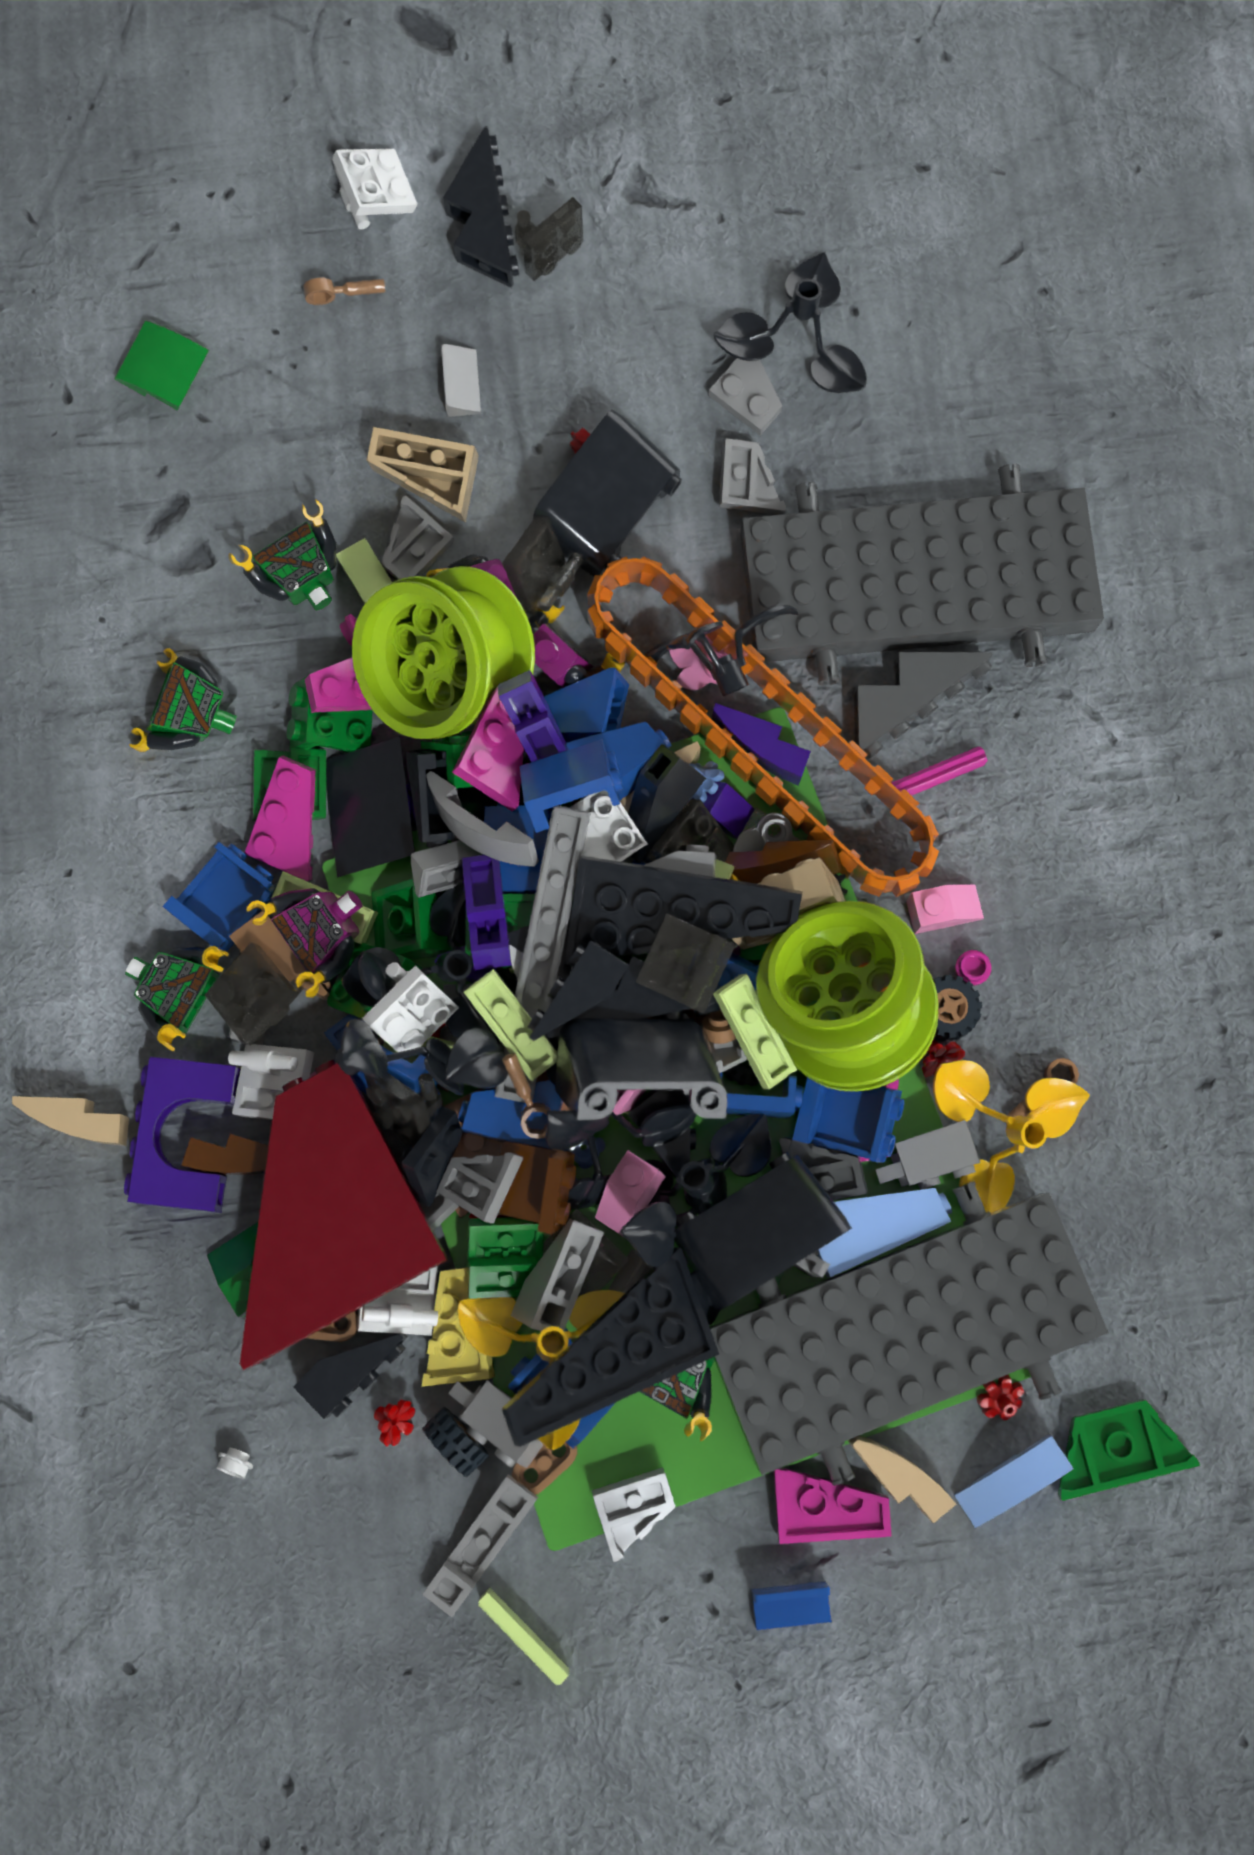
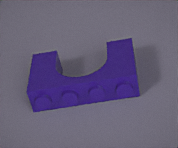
M149 1057V1063L144 1065L141 1073V1086L145 1087L143 1101L138 1102L135 1112V1120L139 1123L138 1135L132 1138L130 1145V1158L134 1159L132 1173L126 1175L124 1183V1193L128 1195L127 1202L222 1213L227 1177L216 1174L182 1171L174 1167L163 1153L161 1131L167 1117L183 1104L209 1102L234 1105L240 1068L230 1065Z

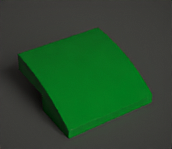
M145 320L115 380L144 397L146 394H149L178 411L209 350L174 331Z
M291 748L289 752L253 751L252 821H256L278 758L281 756H286L315 769V802L312 820L326 818V750Z
M514 1217L496 1218L494 1224L483 1221L480 1218L468 1219L467 1271L469 1299L519 1296L524 1281L542 1258L544 1233L538 1232V1222Z

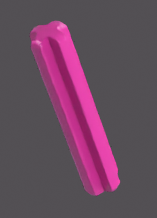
M978 746L896 780L892 784L900 792L905 789L912 796L984 766L987 762V756L983 748Z

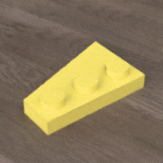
M467 1267L440 1271L434 1311H438L437 1326H434L432 1339L428 1343L427 1354H429L427 1371L423 1374L421 1387L450 1384L457 1381L485 1380L495 1377L492 1357L483 1355L475 1350L466 1339L460 1326L458 1304L461 1300L469 1299Z

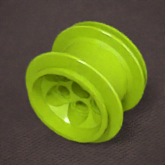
M460 566L445 569L431 578L424 576L401 578L375 592L364 604L357 618L352 639V659L356 679L364 698L374 713L387 726L411 738L440 739L455 735L463 731L470 724L476 725L491 693L497 688V685L528 670L533 675L535 646L527 615L513 592L497 577L486 571L474 567Z
M840 901L815 907L800 914L798 921L789 927L786 932L777 933L761 958L756 978V993L760 1009L769 1025L779 1034L795 1067L812 1081L839 1091H866L879 1088L907 1074L928 1051L938 1025V995L931 974L924 965L922 950L915 934L893 912L874 904L858 901ZM869 962L866 966L859 967L861 964ZM887 987L884 992H879L882 988ZM818 1000L814 1005L807 1006L810 1002Z

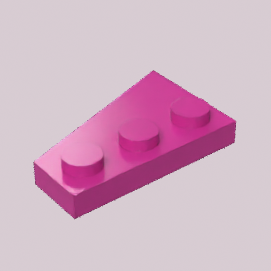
M352 657L311 673L305 678L311 713L372 710L359 687Z
M498 687L491 693L452 772L507 809L514 811L519 806L521 787L519 766L523 763L524 747L515 733V726L498 696Z
M286 756L278 758L245 850L246 855L307 882L312 880L313 868L310 866L311 849L313 848V835L311 833L312 813L314 812L315 769Z
M783 1467L774 1470L779 1544L892 1537L890 1505L887 1495L843 1483L832 1485L831 1480Z

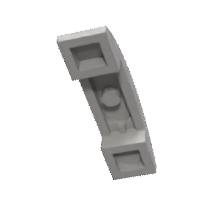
M432 771L426 774L428 785L440 817L451 832L466 845L488 857L509 864L535 866L539 862L532 838L508 822L503 824L497 831L462 808L455 786Z
M507 1475L422 1595L453 1617L511 1534L534 1505L538 1496L510 1475Z

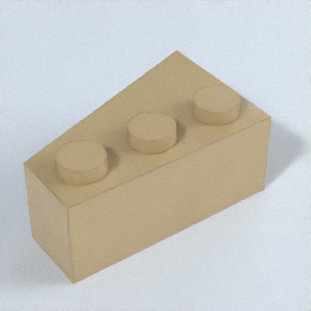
M373 427L367 462L372 470L466 523L479 458L475 446Z
M820 857L815 860H803L794 869L782 874L774 873L768 875L759 883L761 885L802 891L799 915L821 905L845 901L838 880ZM776 934L756 937L746 936L733 938L732 940L744 950L769 943Z

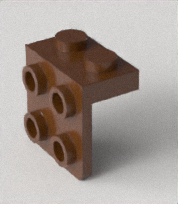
M504 1142L501 1146L500 1156H504L505 1153H513L523 1157V1160L498 1214L538 1222V1232L555 1233L566 1225L569 1219L570 1203H568L569 1189L572 1188L576 1176V1166H573L575 1153L520 1142Z

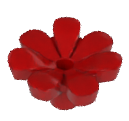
M933 1039L927 1051L929 1056L924 1059V1066L921 1069L925 1077H929L932 1074L935 1075L936 1069L940 1064L963 1059L965 1051L956 1042H950L943 1046L936 1039Z
M1007 1374L998 1378V1384L994 1380L983 1384L987 1394L983 1393L977 1397V1403L983 1407L982 1413L985 1416L993 1418L998 1415L1005 1421L1014 1416L1017 1409L1021 1408L1023 1401L1020 1396L1024 1394V1389L1020 1382L1012 1384L1010 1375Z
M401 1399L396 1405L389 1403L386 1407L380 1406L375 1410L374 1419L379 1422L377 1429L381 1431L379 1440L385 1446L390 1444L392 1446L398 1445L401 1440L400 1433L408 1436L413 1431L414 1425L407 1422L415 1415V1408L411 1406L410 1401Z

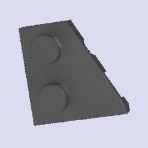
M790 1137L779 1139L782 1154L788 1152L791 1158L798 1155L832 1200L867 1194L868 1189L860 1156L816 1144L802 1143L792 1140Z

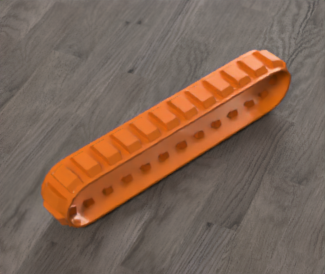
M644 556L641 559L623 557L608 563L603 575H595L587 593L588 605L591 606L587 609L588 622L595 638H603L605 650L620 664L627 662L630 665V674L644 687L651 685L655 689V697L669 711L675 708L680 713V721L694 735L700 732L706 738L705 745L719 758L725 756L730 760V769L744 782L751 780L757 786L755 793L770 807L776 804L782 810V815L790 821L795 831L801 828L808 835L807 840H833L842 865L841 872H839L841 875L845 874L846 879L854 878L861 884L860 890L880 897L882 892H892L898 897L916 889L920 883L919 876L928 877L939 853L933 847V843L939 834L930 815L924 816L917 808L920 803L905 789L900 792L892 784L893 778L879 765L873 767L866 760L868 754L853 740L848 743L840 735L842 730L827 716L822 719L815 712L816 706L802 692L796 694L789 688L791 682L776 668L770 670L764 664L765 658L751 644L745 646L742 643L743 657L746 665L741 667L744 675L747 674L763 689L762 693L768 699L773 698L788 713L787 716L794 723L798 722L814 737L813 741L819 747H825L839 761L838 765L845 771L849 770L865 785L864 789L871 796L875 795L891 810V815L897 820L901 819L912 830L909 833L913 842L919 841L921 852L914 851L910 862L918 866V868L910 873L905 868L894 871L895 877L885 876L882 870L877 868L871 870L859 860L861 856L854 849L850 851L834 836L835 831L828 824L823 826L808 811L809 806L802 800L798 802L782 787L784 783L777 776L772 777L757 763L758 758L752 752L746 753L732 739L733 734L728 729H721L706 715L708 710L701 704L696 705L681 691L682 686L676 680L671 681L656 667L657 662L651 656L646 658L631 643L633 639L626 633L621 634L611 624L614 620L610 611L602 612L600 609L602 602L610 603L614 594L612 590L618 586L622 587L635 582L647 587L651 586L663 595L662 599L669 605L673 604L688 618L687 622L693 628L719 622L714 617V610L701 597L695 599L689 594V586L675 573L669 575L662 568V563ZM724 620L722 621L723 627L706 636L713 642L712 646L719 652L723 651L731 654L733 659H737L736 630Z

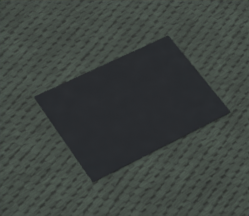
M400 736L326 760V783L337 878L402 859L415 853Z

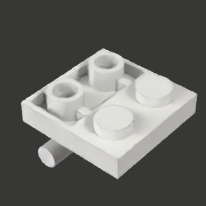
M395 149L335 151L332 160L335 165L336 176L341 185L340 194L346 209L352 213L358 229H365L370 225L367 215L414 212L418 204Z
M607 791L585 796L569 807L591 813L582 856L621 862L647 845L621 802L619 805L613 806Z
M393 962L387 966L386 973L396 982V985L362 1020L397 1052L421 1047L459 1007L416 966L410 971H405L398 963Z
M247 1043L244 1051L232 1050L228 1056L229 1063L241 1066L232 1114L241 1117L272 1120L275 1097L284 1092L282 1086L299 1077H302L303 1081L310 1078L314 1052L306 1049Z
M438 1266L358 1309L356 1330L432 1335V1327L437 1326L438 1311H434Z

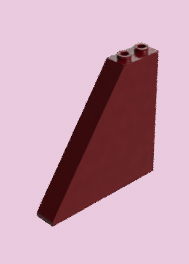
M330 1060L315 1069L316 1075L303 1081L302 1077L286 1083L282 1086L284 1092L275 1097L239 1363L242 1370L254 1367L449 1260L354 1077L347 1075L335 1060Z

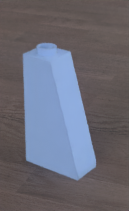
M936 1188L836 1201L834 1203L844 1214L852 1229L817 1250L819 1253L817 1257L830 1264L825 1274L827 1278L832 1277L950 1223L951 1220L948 1214L952 1213L951 1206L944 1193L938 1194Z

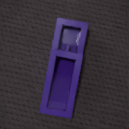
M530 670L497 685L498 696L513 722L515 733L531 762L569 750Z
M715 703L712 720L721 729H728L733 734L732 739L746 753L752 752L758 758L757 763L763 769L799 786L811 751L778 740L782 726Z
M486 855L462 858L465 899L474 969L510 966L512 963L500 861Z

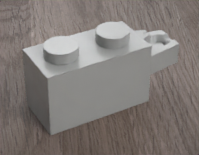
M964 1120L895 1143L898 1153L891 1155L893 1164L876 1169L875 1171L880 1184L898 1178L901 1187L918 1183L919 1189L922 1190L941 1184L939 1176L953 1172L955 1179L976 1172L974 1165L981 1163L967 1122Z
M457 1381L448 1393L464 1406L459 1414L461 1415L460 1419L469 1425L466 1432L482 1445L487 1440L498 1448L494 1455L510 1467L518 1463L527 1468L544 1444L538 1439L521 1447L514 1446L501 1409L512 1398L489 1381H486L483 1387L479 1386L474 1393Z

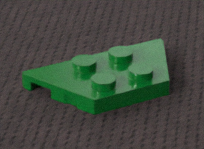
M1142 1399L1071 1418L1065 1457L1073 1467V1470L1060 1478L1058 1497L1059 1500L1065 1501L1198 1467L1200 1463L1179 1441L1174 1431L1159 1418L1158 1413L1147 1400Z

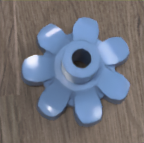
M708 761L705 766L699 763L690 764L706 778L697 792L691 797V799L694 797L698 804L706 801V792L714 794L718 789V785L715 782L721 781L724 778V772L717 769L718 764L713 761Z

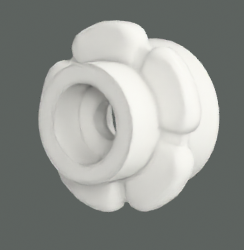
M229 1448L227 1454H218V1457L221 1459L217 1469L226 1474L245 1479L248 1469L253 1468V1465L248 1462L250 1455L243 1451Z

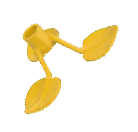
M967 1060L942 1063L936 1069L933 1079L934 1098L940 1111L953 1121L961 1122L966 1120L967 1122L972 1118L977 1109L982 1113L1007 1124V1137L1014 1144L1013 1147L992 1155L989 1162L980 1159L981 1163L974 1165L976 1172L960 1177V1187L969 1182H975V1187L986 1212L990 1211L992 1213L1006 1206L1015 1185L1013 1168L1007 1163L998 1162V1160L1016 1152L1023 1153L1025 1147L1039 1148L1045 1143L1047 1137L1057 1138L1065 1134L1074 1124L1090 1094L1080 1086L1064 1079H1039L1029 1087L1025 1094V1103L1031 1112L1026 1116L1011 1117L980 1103L989 1094L990 1082L988 1074L979 1064Z
M598 1290L578 1297L569 1317L570 1323L577 1329L573 1332H565L559 1327L550 1326L542 1330L540 1334H517L516 1332L521 1328L522 1322L511 1316L516 1303L511 1297L461 1300L458 1304V1317L466 1339L479 1353L490 1357H500L508 1352L512 1339L518 1342H535L539 1357L550 1364L568 1347L569 1339L578 1338L625 1293L614 1290ZM580 1419L538 1440L549 1450H556L570 1439Z

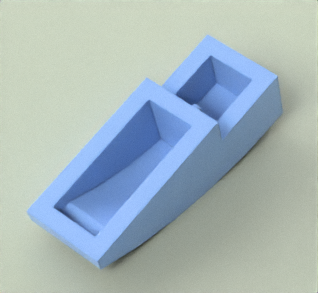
M1046 1435L1018 1455H1013L954 1494V1496L976 1528L1073 1470V1467L1051 1435Z

